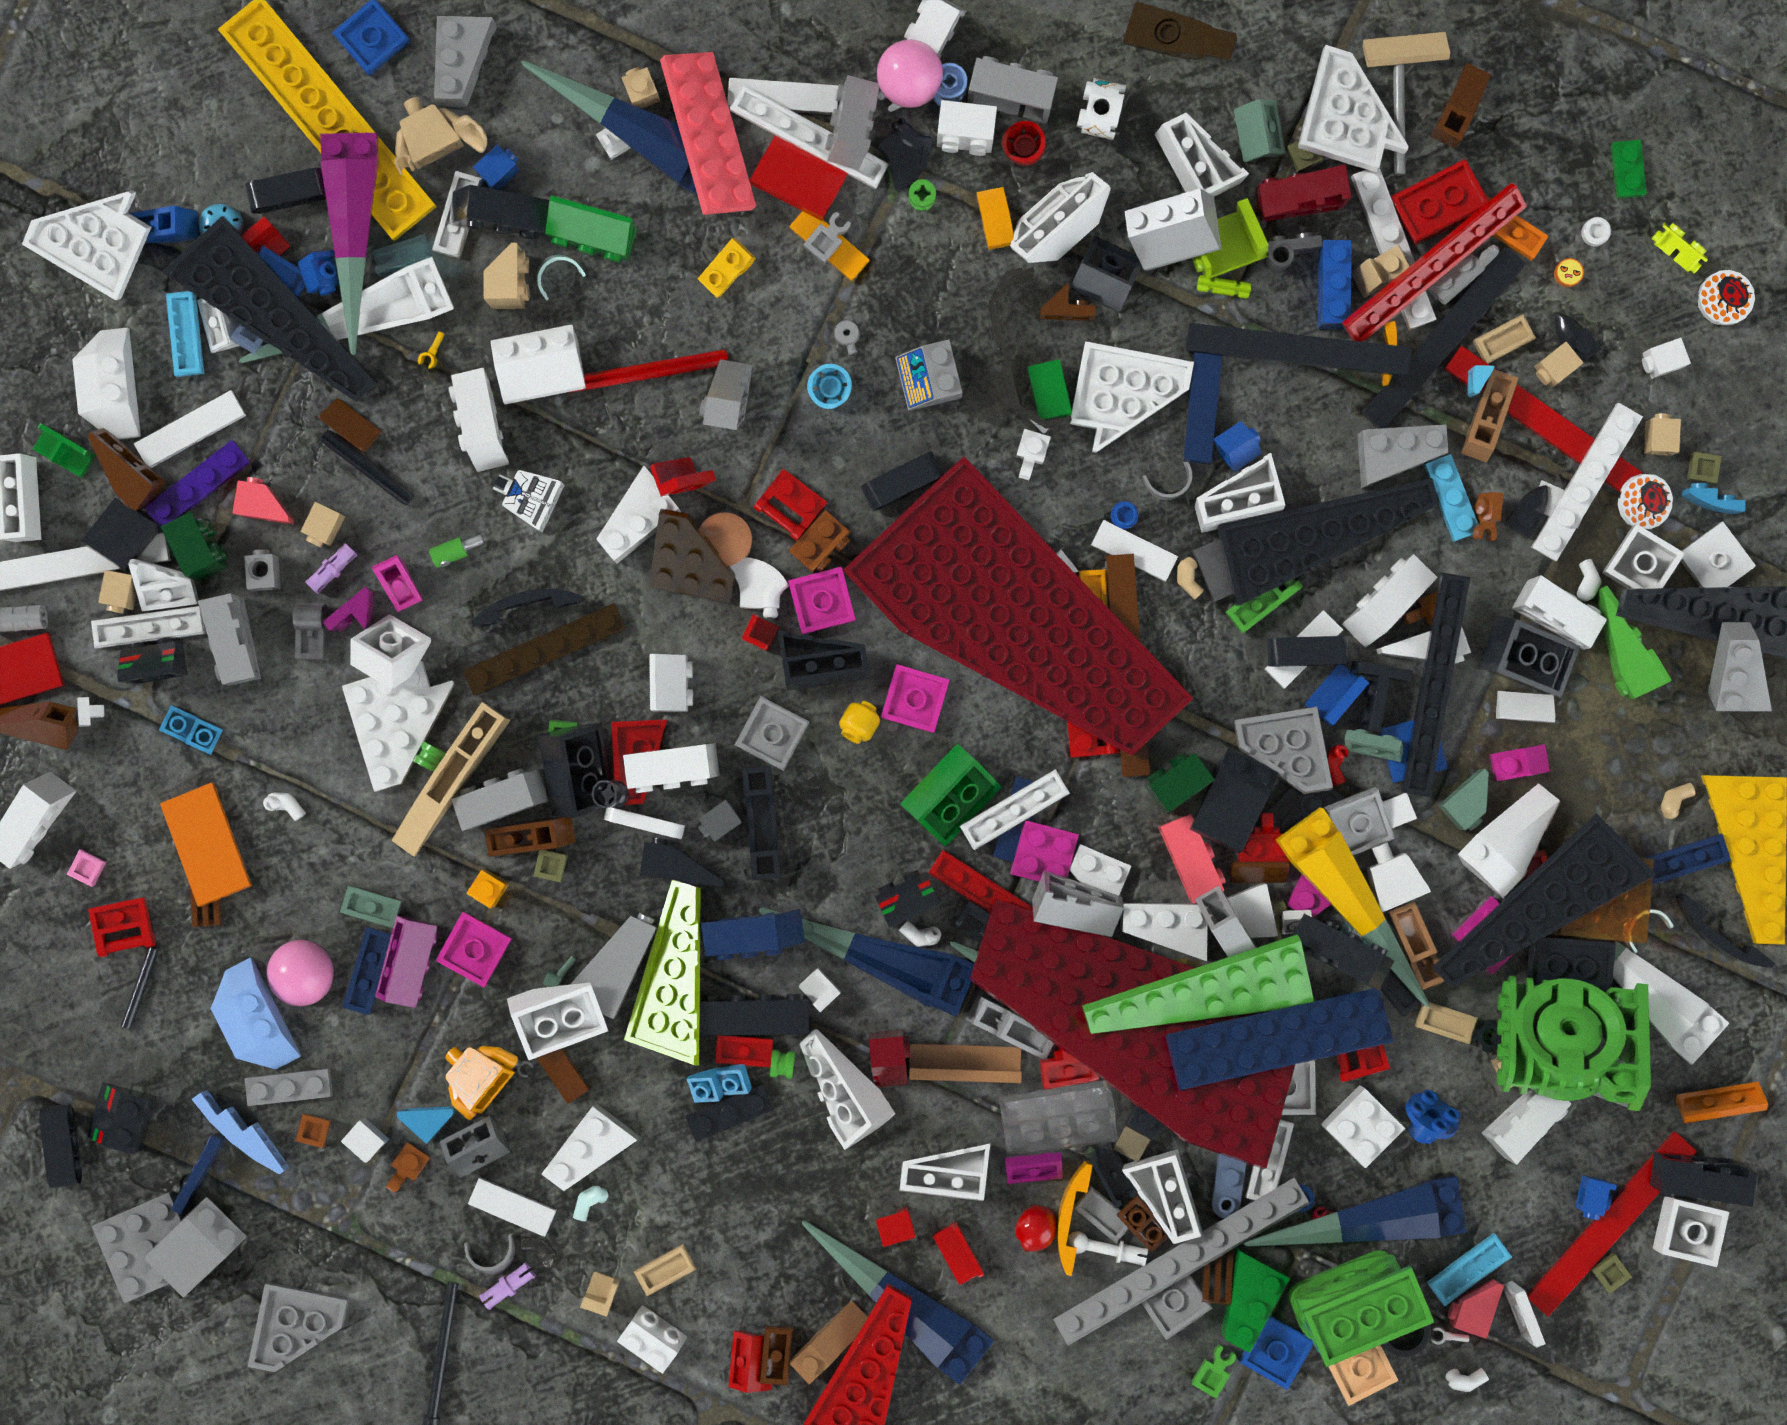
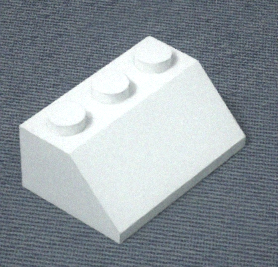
M573 325L491 340L493 361L504 405L586 389L579 343Z

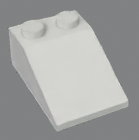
M590 982L537 988L507 998L511 1017L528 1060L608 1031Z

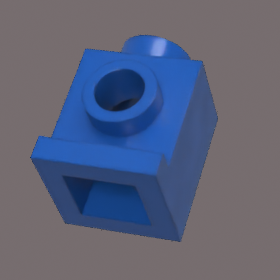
M334 250L311 252L298 262L308 294L320 292L321 296L336 292V287L340 284L334 260Z
M1582 1175L1575 1208L1583 1212V1217L1599 1220L1600 1216L1604 1217L1605 1210L1608 1211L1612 1201V1196L1609 1194L1610 1189L1616 1191L1617 1185L1610 1181Z

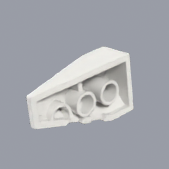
M1538 783L1480 831L1460 851L1458 856L1462 864L1505 899L1524 879L1529 863L1538 850V844L1544 832L1547 831L1560 800Z
M813 1030L800 1043L810 1074L818 1080L821 1089L818 1092L820 1101H825L829 1110L828 1123L844 1150L880 1128L895 1115L881 1090L819 1030Z

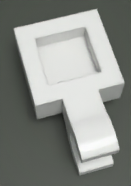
M1024 429L1016 457L1024 459L1018 478L1029 481L1034 463L1043 464L1050 436Z

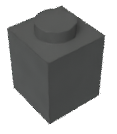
M724 800L699 818L702 824L698 828L707 840L712 838L716 842L743 823V821L729 801Z

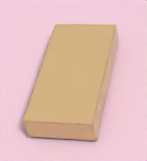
M1522 314L1474 339L1473 343L1482 360L1489 364L1531 342L1536 337L1525 316Z
M1429 1002L1430 1007L1421 1005L1415 1027L1470 1044L1478 1020L1477 1017Z
M683 1243L634 1270V1273L646 1296H649L693 1272L697 1267Z

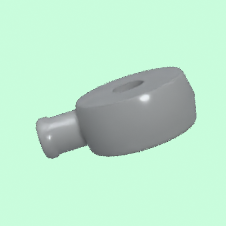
M841 321L834 329V338L840 345L847 346L849 355L857 353L855 343L859 339L860 330L852 321ZM849 331L850 334L848 336H845L844 332Z

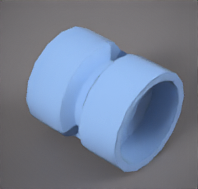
M955 63L942 64V84L933 100L939 106H941V100L963 102L967 88L965 71Z

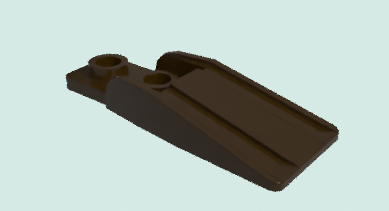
M1136 2L1123 42L1129 46L1176 58L1199 60L1205 55L1229 61L1237 41V34L1212 28L1209 24L1176 12Z

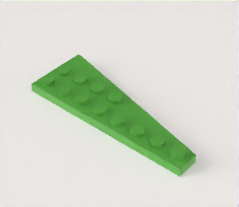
M1297 934L1083 1005L1082 1007L1090 1033L1093 1034L1272 1011L1314 1002L1302 943Z

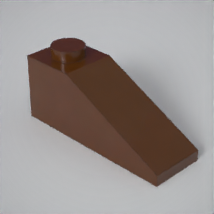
M104 428L91 431L88 434V438L115 494L122 499L123 504L135 511L144 509L154 501L166 481Z
M566 817L545 818L484 829L489 857L559 848L576 842L572 818Z

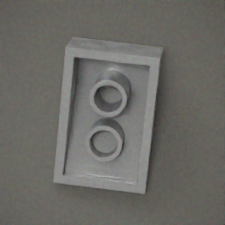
M205 1197L144 1259L182 1297H185L247 1236L211 1200Z

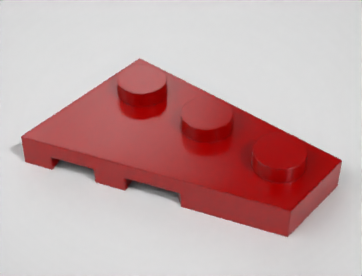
M667 719L611 722L614 780H620L627 785L623 755L659 751ZM629 788V797L624 805L644 804L647 792L636 793V788Z

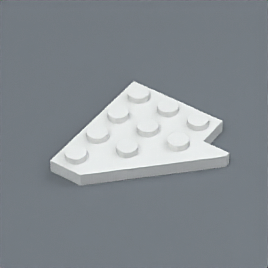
M1325 45L1297 148L1376 172L1380 167L1384 148L1405 154L1408 150V145L1353 54Z
M132 190L31 220L22 245L114 300H119L123 296L151 226L128 213L136 195V192Z
M1085 341L1069 424L1096 429L1092 452L1097 453L1187 392L1190 386L1194 362Z
M423 661L419 662L409 679L394 689L388 688L372 677L342 686L374 792L403 784L414 763L415 756L419 754L423 741H426L455 686L454 681H448L431 687Z

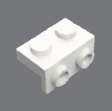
M641 1306L617 1342L663 1374L678 1354L687 1336L645 1306Z

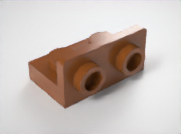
M825 510L788 551L810 572L814 573L816 570L822 572L832 561L829 556L834 550L837 549L840 552L848 544L850 539L847 536L850 534V530Z

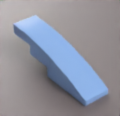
M208 1090L201 1092L192 1099L209 1122L232 1144L252 1159L278 1174L290 1168L258 1122L247 1127L233 1106L222 1111Z

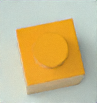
M483 869L466 894L488 908H494L509 886V883L489 870Z

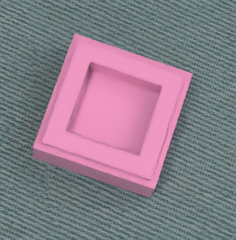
M79 849L67 875L94 887L106 861L83 849Z

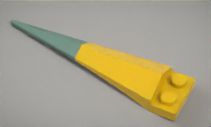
M1319 807L1277 838V843L1289 861L1327 899L1358 934L1365 939L1370 947L1374 943L1388 950L1386 956L1394 960L1391 970L1424 1006L1430 1007L1341 831H1338L1324 808Z

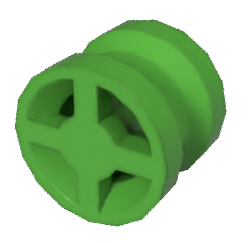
M925 179L913 182L909 189V203L918 211L931 209L936 200V188L930 181Z
M423 741L421 745L422 751L420 755L415 756L413 761L434 772L447 752Z
M773 1049L770 1077L776 1078L778 1075H782L786 1079L793 1078L795 1051L781 1053L779 1050Z

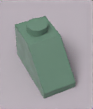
M1478 769L1438 804L1439 808L1459 830H1466L1468 828L1471 831L1483 821L1481 816L1486 813L1489 776L1486 769Z

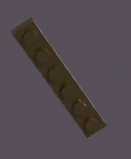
M613 603L462 671L473 696H477L627 628L616 604Z

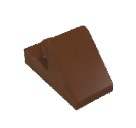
M1067 283L1040 309L1039 320L1094 321L1096 305H1089L1090 302L1084 300L1073 301V305L1068 304L1069 283Z

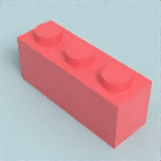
M1186 814L1158 826V829L1188 898L1192 904H1195L1196 898L1218 885L1222 891H1225L1222 884H1225L1226 881L1221 869H1215L1211 859L1215 855L1209 842L1204 844L1201 835L1190 830L1194 818L1192 814Z

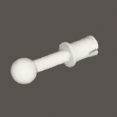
M1080 1231L1072 1232L1068 1236L1066 1243L1067 1245L1077 1247L1076 1254L1088 1250L1115 1256L1116 1263L1123 1261L1145 1266L1147 1258L1144 1257L1148 1254L1147 1248L1127 1245L1122 1240H1120L1119 1246L1090 1240Z

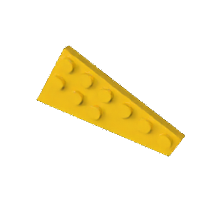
M1701 775L1703 784L1706 785L1711 809H1713L1718 823V832L1723 834L1731 861H1728L1729 867L1732 869L1736 880L1735 886L1741 896L1745 909V918L1753 943L1785 944L1787 778Z

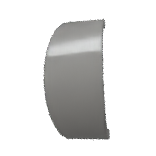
M1183 462L1187 471V482L1185 487L1178 493L1163 494L1156 491L1149 483L1146 475H1144L1142 479L1146 488L1158 499L1172 500L1178 498L1189 488L1192 482V469L1189 462Z
M508 1235L509 1250L505 1259L493 1267L477 1265L472 1258L469 1242H465V1253L469 1263L483 1274L497 1275L504 1272L512 1264L515 1256L513 1235Z

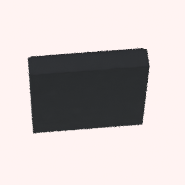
M114 498L82 538L81 542L127 572L130 569L128 565L130 559H137L161 528L134 509L125 506L117 498Z

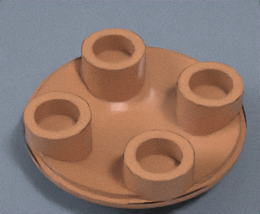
M718 513L707 518L700 526V533L709 539L719 552L718 556L726 566L737 564L749 555L752 535L748 524L741 517L732 513Z

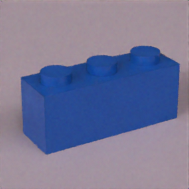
M1323 240V246L1318 252V329H1345L1342 322L1351 315V240Z

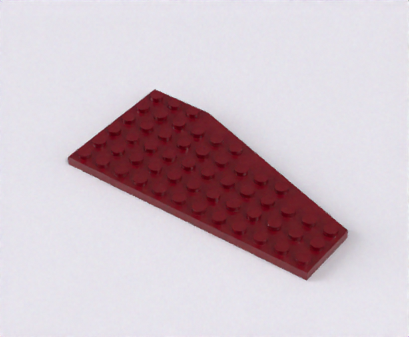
M965 456L843 569L851 580L902 633L1131 756L1193 700V697Z
M998 899L994 900L969 978L972 982L1035 1027L1034 1029L1067 1054H1071L1107 1081L1108 1085L1137 1107L1148 1112L1177 1134L1178 1138L1182 1141L1262 1169L1267 1168L1295 1065L1179 1091L1165 1035L1265 1012L1091 1034L1085 1018L1083 1005L1194 969V967L1099 934L1035 922L1033 911Z

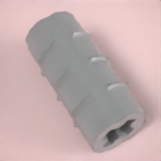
M44 605L0 607V632L46 629L48 617Z

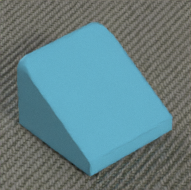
M1475 365L1468 371L1469 397L1479 394L1495 366Z

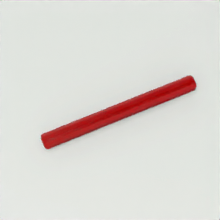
M718 350L584 374L586 389L570 391V393L718 367L720 360L729 361L728 353L726 350Z

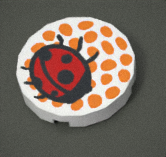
M1732 270L1718 271L1707 277L1699 288L1698 307L1703 316L1711 323L1726 326L1734 325L1745 319L1752 311L1755 301L1754 289L1750 281L1739 272Z
M1639 474L1631 477L1622 486V493L1620 498H1618V508L1621 517L1627 524L1631 526L1638 524L1644 529H1652L1660 526L1668 518L1672 509L1673 496L1670 487L1664 479L1656 475Z

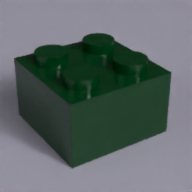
M189 512L161 526L185 577L201 581L229 567L226 559L229 558L222 544H217L214 538L217 532L210 519L206 520L203 516Z
M1186 751L1182 752L1169 761L1172 765L1167 770L1159 768L1147 777L1149 783L1144 786L1163 813L1171 812L1215 780L1196 753L1187 754Z

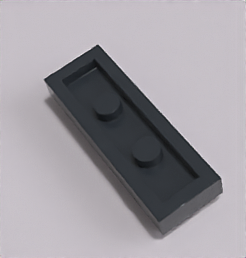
M764 1084L753 1087L748 1094L733 1095L689 1113L685 1117L695 1142L774 1109Z

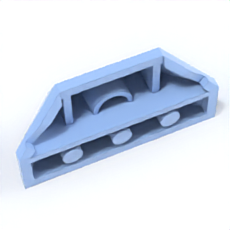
M252 957L227 969L211 1010L235 1058L278 1069L301 1057L302 1055Z

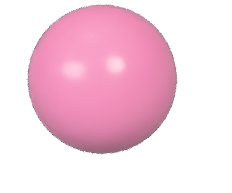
M912 39L896 42L885 50L879 60L877 67L879 87L885 97L898 106L913 108L924 105L935 97L937 90L939 91L942 84L943 67L941 60L934 49L924 42Z
M294 940L285 943L273 953L267 966V981L271 991L279 1000L292 1006H308L318 1002L327 994L333 982L334 968L330 956L320 945L308 940Z

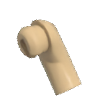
M1691 783L1675 787L1665 793L1661 804V811L1665 818H1676L1679 814L1678 810L1681 801L1695 796V790Z

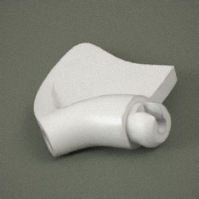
M748 557L730 566L735 573V578L740 588V608L763 609L764 618L775 619L778 616L777 609H779L781 593L789 587L781 573L763 561Z

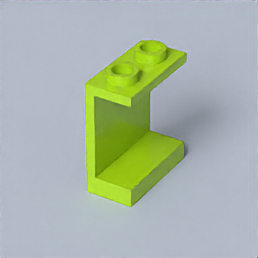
M1248 198L1237 202L1236 212L1217 219L1221 250L1193 257V263L1197 272L1202 271L1207 280L1268 256L1269 244Z

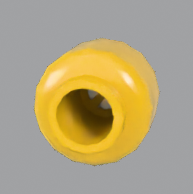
M867 701L851 703L839 721L840 728L842 729L841 734L856 744H860L861 741H869L880 724V717L875 712L877 710L876 707Z

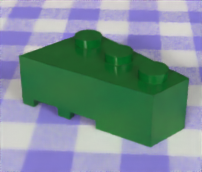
M1236 1247L1232 1271L1231 1304L1225 1306L1221 1334L1226 1341L1250 1353L1290 1278L1283 1271Z

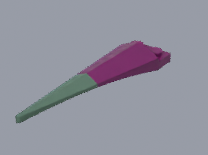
M320 134L321 169L350 353L354 356L357 348L366 253L379 165L378 134Z

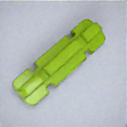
M1201 275L1197 281V290L1203 292L1211 290L1212 293L1234 296L1235 294L1239 298L1247 299L1251 293V284L1247 282H1240L1238 284L1235 280L1216 277L1206 280L1204 275Z

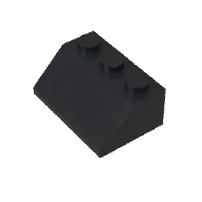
M602 723L559 728L538 735L552 816L576 818L601 809L592 799L593 787L601 780H612Z

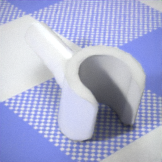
M1439 1325L1431 1328L1434 1331H1441L1443 1333L1440 1339L1430 1338L1434 1344H1442L1445 1340L1469 1342V1335L1446 1332Z

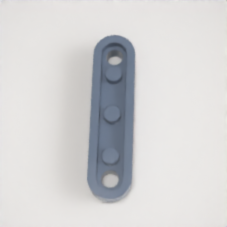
M1218 1154L1211 1207L1216 1215L1226 1218L1240 1209L1246 1163ZM1230 1200V1208L1223 1209L1221 1207L1222 1202Z

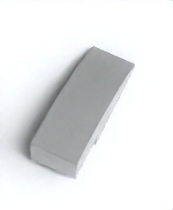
M979 994L966 1017V1020L973 1025L1043 1060L1047 1059L1054 1045L1052 1041L1034 1029L1035 1027L1021 1016Z

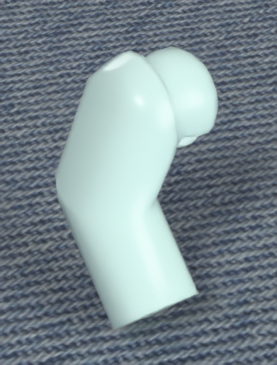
M592 1186L582 1191L578 1196L573 1218L586 1221L590 1206L598 1202L604 1203L607 1200V1190L600 1188V1186Z

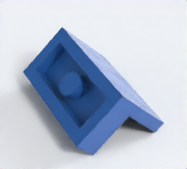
M1337 665L1306 701L1305 706L1307 708L1317 707L1319 718L1327 725L1332 726L1369 682L1362 676H1356L1350 672L1344 665Z

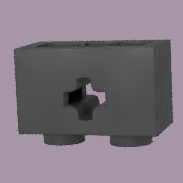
M490 1116L440 1141L447 1165L460 1177L510 1153L503 1129Z

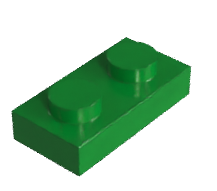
M1641 140L1613 142L1611 144L1616 199L1645 196L1647 192Z

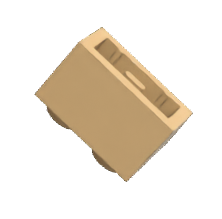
M511 243L484 270V300L491 309H525V301H529V284L525 282V273H529V257L525 256V251H522L518 243Z

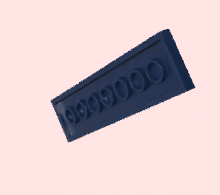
M1374 988L1165 1035L1179 1091L1394 1042L1380 990L1378 991Z

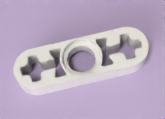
M606 808L603 819L682 839L685 828L681 824L618 808Z

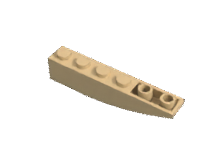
M483 702L480 704L431 775L393 837L392 842L415 857L452 805L451 799L459 795L460 790L464 788L508 725L510 719L490 705Z

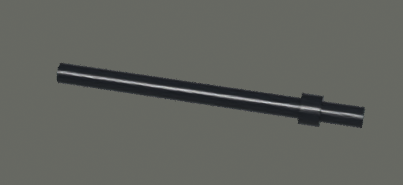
M457 1282L447 1283L427 1415H424L422 1425L440 1424L438 1412L459 1286Z

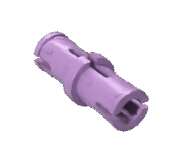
M344 543L328 560L325 559L322 562L323 565L305 582L319 594L330 581L341 575L340 572L357 554Z
M527 1262L523 1263L522 1266L507 1277L503 1275L499 1278V1282L480 1294L482 1302L493 1296L490 1301L484 1304L485 1307L491 1310L508 1295L510 1297L515 1295L519 1287L534 1279L536 1275L533 1270L522 1276L524 1272L531 1268Z

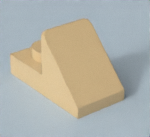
M1396 245L1374 259H1367L1351 275L1365 298L1392 282L1411 265L1401 246Z

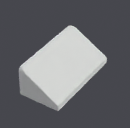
M202 298L198 299L197 302L211 353L240 346L230 340L239 324L217 308L209 305Z
M1497 691L1496 719L1553 723L1555 722L1554 695Z

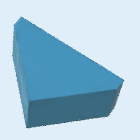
M453 1106L405 1108L397 1111V1118L427 1144L455 1115L457 1110Z

